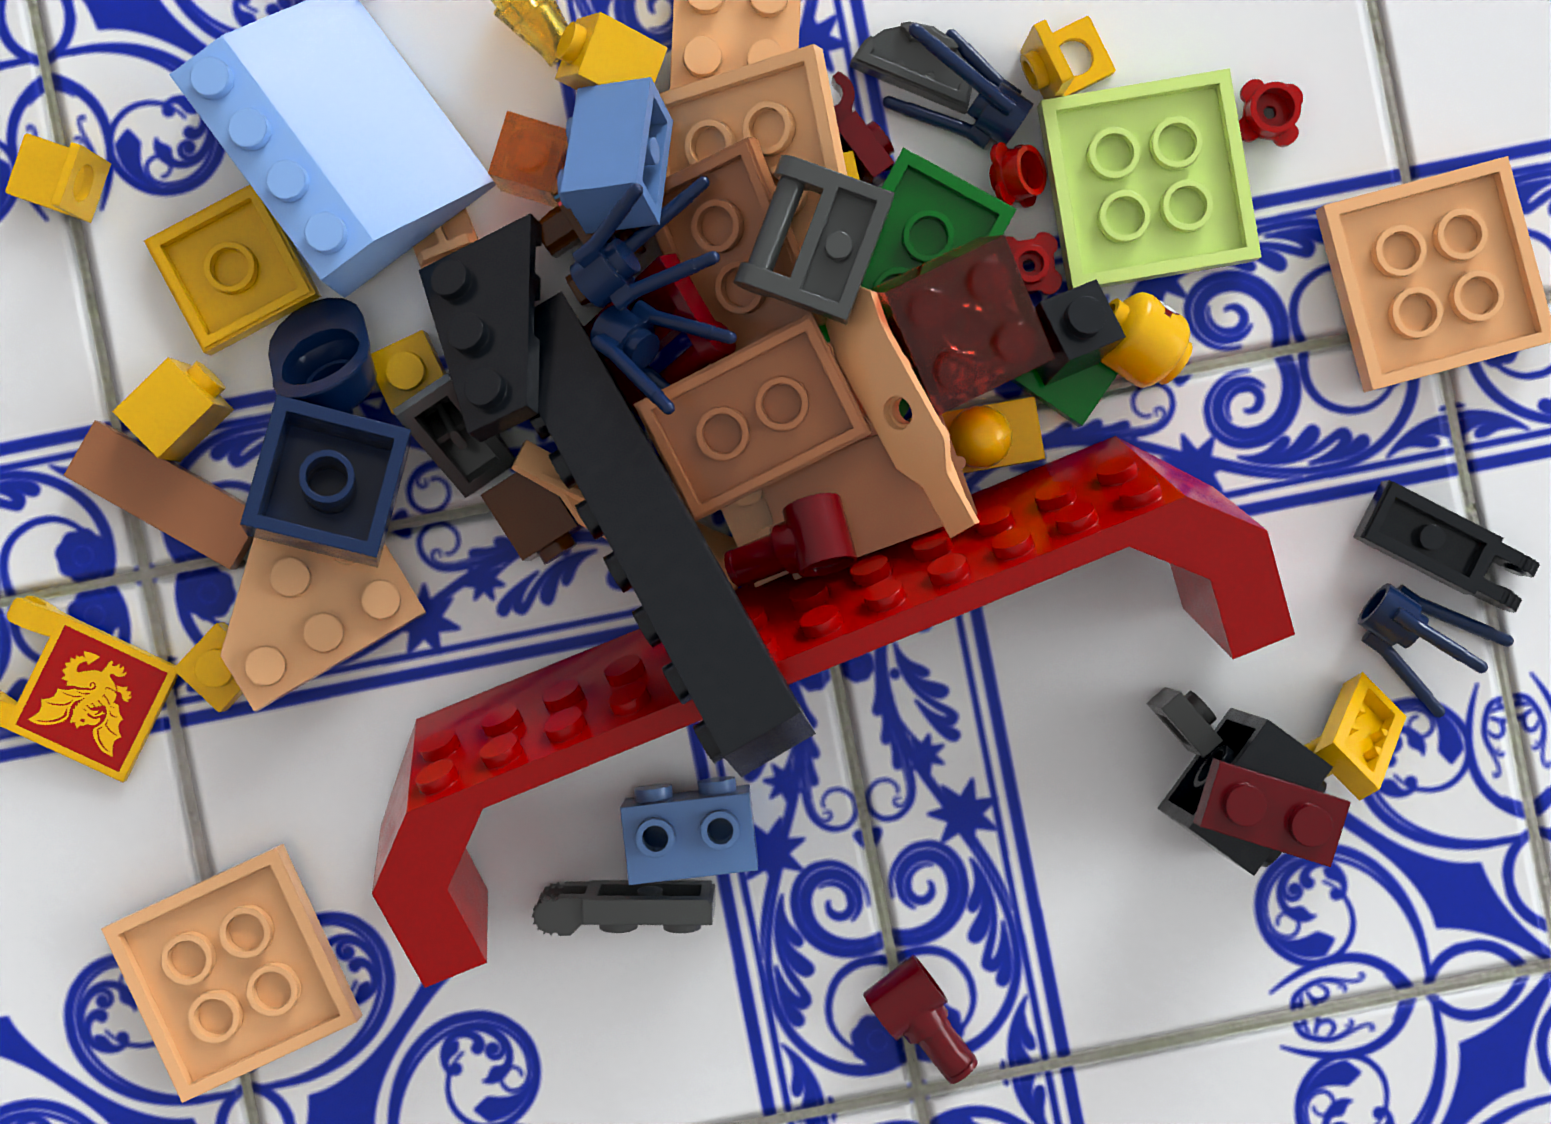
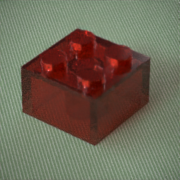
M1005 235L978 237L870 289L878 293L890 330L902 352L908 357L913 366V372L938 416L1055 359Z

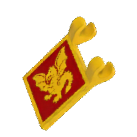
M36 596L15 598L7 612V619L22 628L48 636L49 639L18 702L0 691V727L122 783L127 781L179 676L173 670L176 665L76 619Z

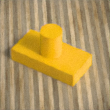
M1361 672L1343 683L1322 735L1304 746L1333 766L1327 777L1333 774L1360 801L1380 790L1407 716Z

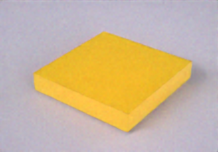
M251 185L234 192L144 240L203 353L210 356L321 297L293 242Z

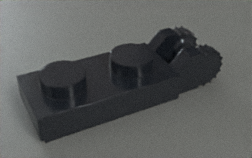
M1390 480L1380 482L1353 538L1463 594H1470L1497 608L1516 613L1522 599L1515 595L1512 590L1484 578L1491 562L1504 567L1505 570L1512 574L1531 578L1535 576L1540 566L1539 562L1502 543L1503 537Z

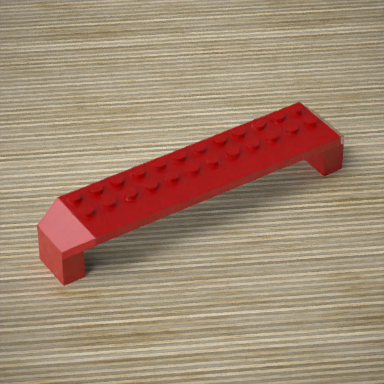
M1117 436L971 494L978 513L976 516L980 522L953 538H950L946 529L941 527L858 557L857 561L850 567L832 574L818 577H803L794 580L793 575L788 573L756 588L753 583L747 587L735 590L788 685L1127 547L1170 563L1183 609L1233 660L1295 635L1268 531L1213 486ZM637 629L416 719L381 823L372 895L424 988L487 963L488 889L466 849L484 808L703 720L694 701L690 700L683 705L668 683L662 667L672 662L662 643L653 648L642 631Z

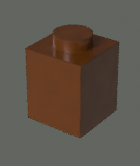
M518 472L481 494L482 499L522 561H532L539 556L545 565L577 545L572 535L582 529L583 526L577 523L560 496Z

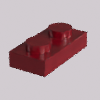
M1213 758L1193 823L1209 830L1331 867L1351 802L1334 795Z

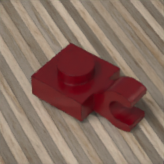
M838 71L832 76L831 84L841 97V101L834 106L843 153L853 151L861 181L879 186L887 179L894 165V161L890 157L894 153L893 145L876 122L871 121L866 125L856 110L852 112L855 98L853 84L846 75Z

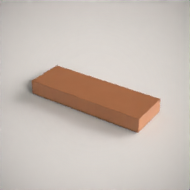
M94 420L63 475L230 570H236L253 542L254 537L247 536L240 525L246 502L171 460L157 458L145 445L104 422Z

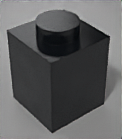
M1097 279L1039 302L1017 329L1044 386L1099 364L1101 359L1126 337Z

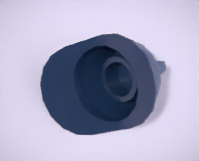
M325 298L314 301L292 312L277 327L270 339L268 353L273 387L277 395L354 415L353 408L370 396L377 382V372L370 352V340L365 319L357 304L344 298Z

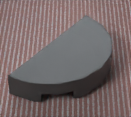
M904 22L898 27L884 29L874 37H868L851 60L850 68L962 114H966L968 110L972 87L910 35L908 29L914 22ZM920 24L963 59L958 51V45L952 38L934 26Z

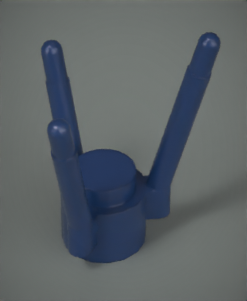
M912 23L908 29L910 35L979 93L966 112L976 121L974 124H970L892 96L884 97L883 106L907 117L966 137L982 149L985 148L990 139L1007 145L1034 104L1021 95L1022 91L1005 80L956 30L949 29L946 35L956 42L959 53L969 64L920 24Z
M705 176L699 177L687 189L683 190L661 210L660 225L640 227L624 242L615 238L608 243L609 238L643 193V187L640 184L635 183L631 185L592 237L572 253L576 262L570 266V273L581 293L597 307L604 308L610 302H613L615 307L621 311L640 296L717 264L720 260V255L716 251H710L635 282L634 277L641 270L640 263L634 252L705 191L710 185L709 179Z
M642 300L637 301L631 311L626 307L620 311L615 305L606 308L593 324L590 333L592 347L609 358L652 403L667 415L675 411V405L664 394L662 389L671 384L649 366L656 357L660 347V340L655 335L654 325L726 344H733L737 340V336L733 331L658 311Z
M1387 583L1376 591L1359 615L1358 624L1368 630L1361 641L1384 658L1435 717H1443L1445 714L1444 707L1392 646L1399 644L1406 649L1421 637L1478 673H1485L1488 670V665L1485 661L1467 651L1466 648L1427 625L1429 618L1422 613L1505 647L1512 646L1514 639L1511 635L1501 632L1494 627L1422 598L1403 584L1395 588Z

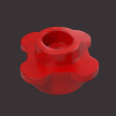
M1259 79L1248 81L1240 90V98L1244 102L1242 118L1239 120L1242 141L1250 143L1259 138L1273 140L1278 147L1289 146L1297 139L1299 134L1295 123L1301 114L1302 91L1294 84L1282 82L1264 84ZM1265 108L1273 109V118L1265 117Z
M1003 142L994 144L990 151L992 164L989 177L996 197L1009 205L1019 202L1024 208L1033 206L1037 195L1044 191L1047 182L1046 166L1041 154L1034 146L1029 144H1020L1014 146L1013 149L1008 148Z
M1040 232L1034 239L1018 241L1014 237L1008 236L1000 240L995 249V256L1001 261L1000 274L1002 280L999 288L1004 296L1011 300H1016L1022 295L1033 294L1037 291L1044 295H1052L1061 287L1062 276L1056 271L1054 253L1058 249V242L1053 235L1047 232ZM1026 260L1032 261L1034 263V270L1031 272L1025 271L1023 262Z

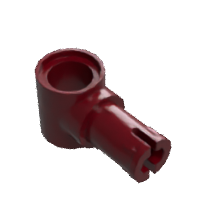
M837 493L810 495L788 504L782 511L784 521L774 525L772 533L731 549L724 554L727 574L732 583L738 587H747L783 571H788L791 574L798 573L802 577L828 575L850 567L857 561L841 497Z
M911 955L863 993L869 1007L890 1035L897 1041L904 1036L910 1044H918L950 1084L960 1082L977 1066L976 1056L947 1019L948 1010L944 1004L948 1000L945 994L915 955Z

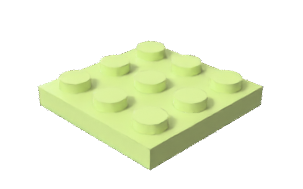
M1230 68L1040 101L1037 110L1068 290L1097 279L1102 288L1250 263L1262 257Z

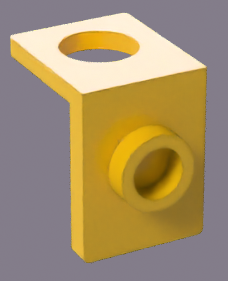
M1085 16L1053 33L1044 19L1032 26L1020 50L1022 54L1020 56V63L1029 85L1035 91L1039 90L1043 99L1073 95L1113 75L1116 71L1089 16ZM1069 41H1077L1089 49L1092 62L1087 72L1078 76L1073 75L1060 49L1062 44Z
M26 133L5 192L13 197L91 223L112 163L82 145L71 142L70 146L66 147Z

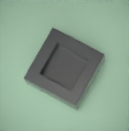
M1165 687L1146 703L1181 744L1194 754L1204 758L1223 741L1210 726L1217 719L1215 714L1192 691L1183 695L1179 691Z

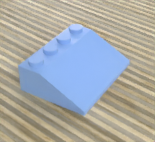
M359 0L303 1L221 35L169 74L319 279L344 298L497 185Z

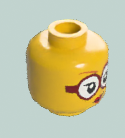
M1145 292L1131 295L1123 302L1118 298L1109 302L1126 337L1101 359V363L1140 388L1149 387L1156 383L1164 385L1172 381L1183 370L1192 354L1193 346L1189 342L1191 332L1188 321L1154 295Z

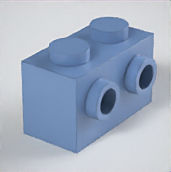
M651 77L577 88L573 117L568 118L566 123L568 148L564 169H560L558 173L557 188L563 206L571 209L586 234L595 233L617 202L621 200L630 186L635 183L643 187V193L616 230L660 225L673 119Z
M723 776L697 781L698 790L673 793L672 784L667 783L635 788V798H626L620 807L629 885L757 871L758 853L750 784L736 786L735 777Z

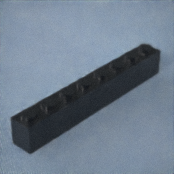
M561 291L535 306L534 336L540 340L538 415L530 418L529 421L542 440L552 436L558 450L548 456L555 470L568 489L578 485L585 500L575 505L582 521L595 540L605 535L613 552L603 557L609 572L623 593L633 588L642 606L632 611L640 630L653 648L662 643L672 662L662 667V671L672 690L683 705L693 700L703 720L693 725V729L707 755L714 764L725 758L733 769L743 777L816 733L602 357L592 347L590 337L584 329L582 322Z

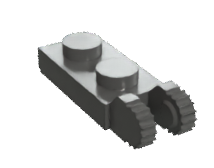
M590 880V882H565L563 885L559 882L557 884L551 883L549 887H545L543 892H541L540 899L533 908V924L537 925V930H542L543 934L550 933L551 936L553 933H557L558 936H571L582 924L599 925L600 930L608 933L630 932L637 929L638 925H663V929L667 932L691 933L701 929V925H712L715 884H712V881H662L629 885L628 880Z

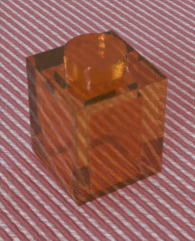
M507 111L488 174L500 191L548 206H558L553 194L558 192V173L565 166L568 148L566 129Z

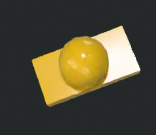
M1035 396L982 406L975 405L965 409L941 413L947 430L951 435L950 438L956 455L962 456L966 460V465L962 469L963 474L1046 459Z

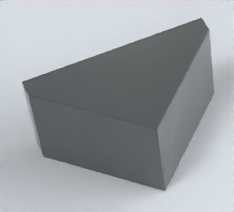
M446 373L393 409L396 418L405 428L411 429V435L465 498L511 468L515 461L514 455L500 434L483 442H479L468 434L449 373Z

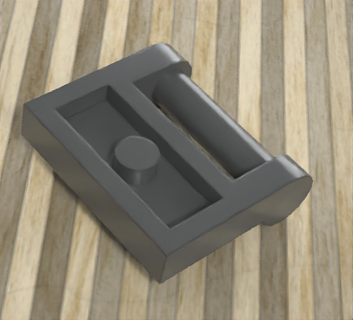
M781 155L773 175L778 180L776 189L748 263H740L733 283L749 292L772 297L847 325L892 206L895 193L790 155ZM803 190L813 191L821 194L791 277L773 272Z

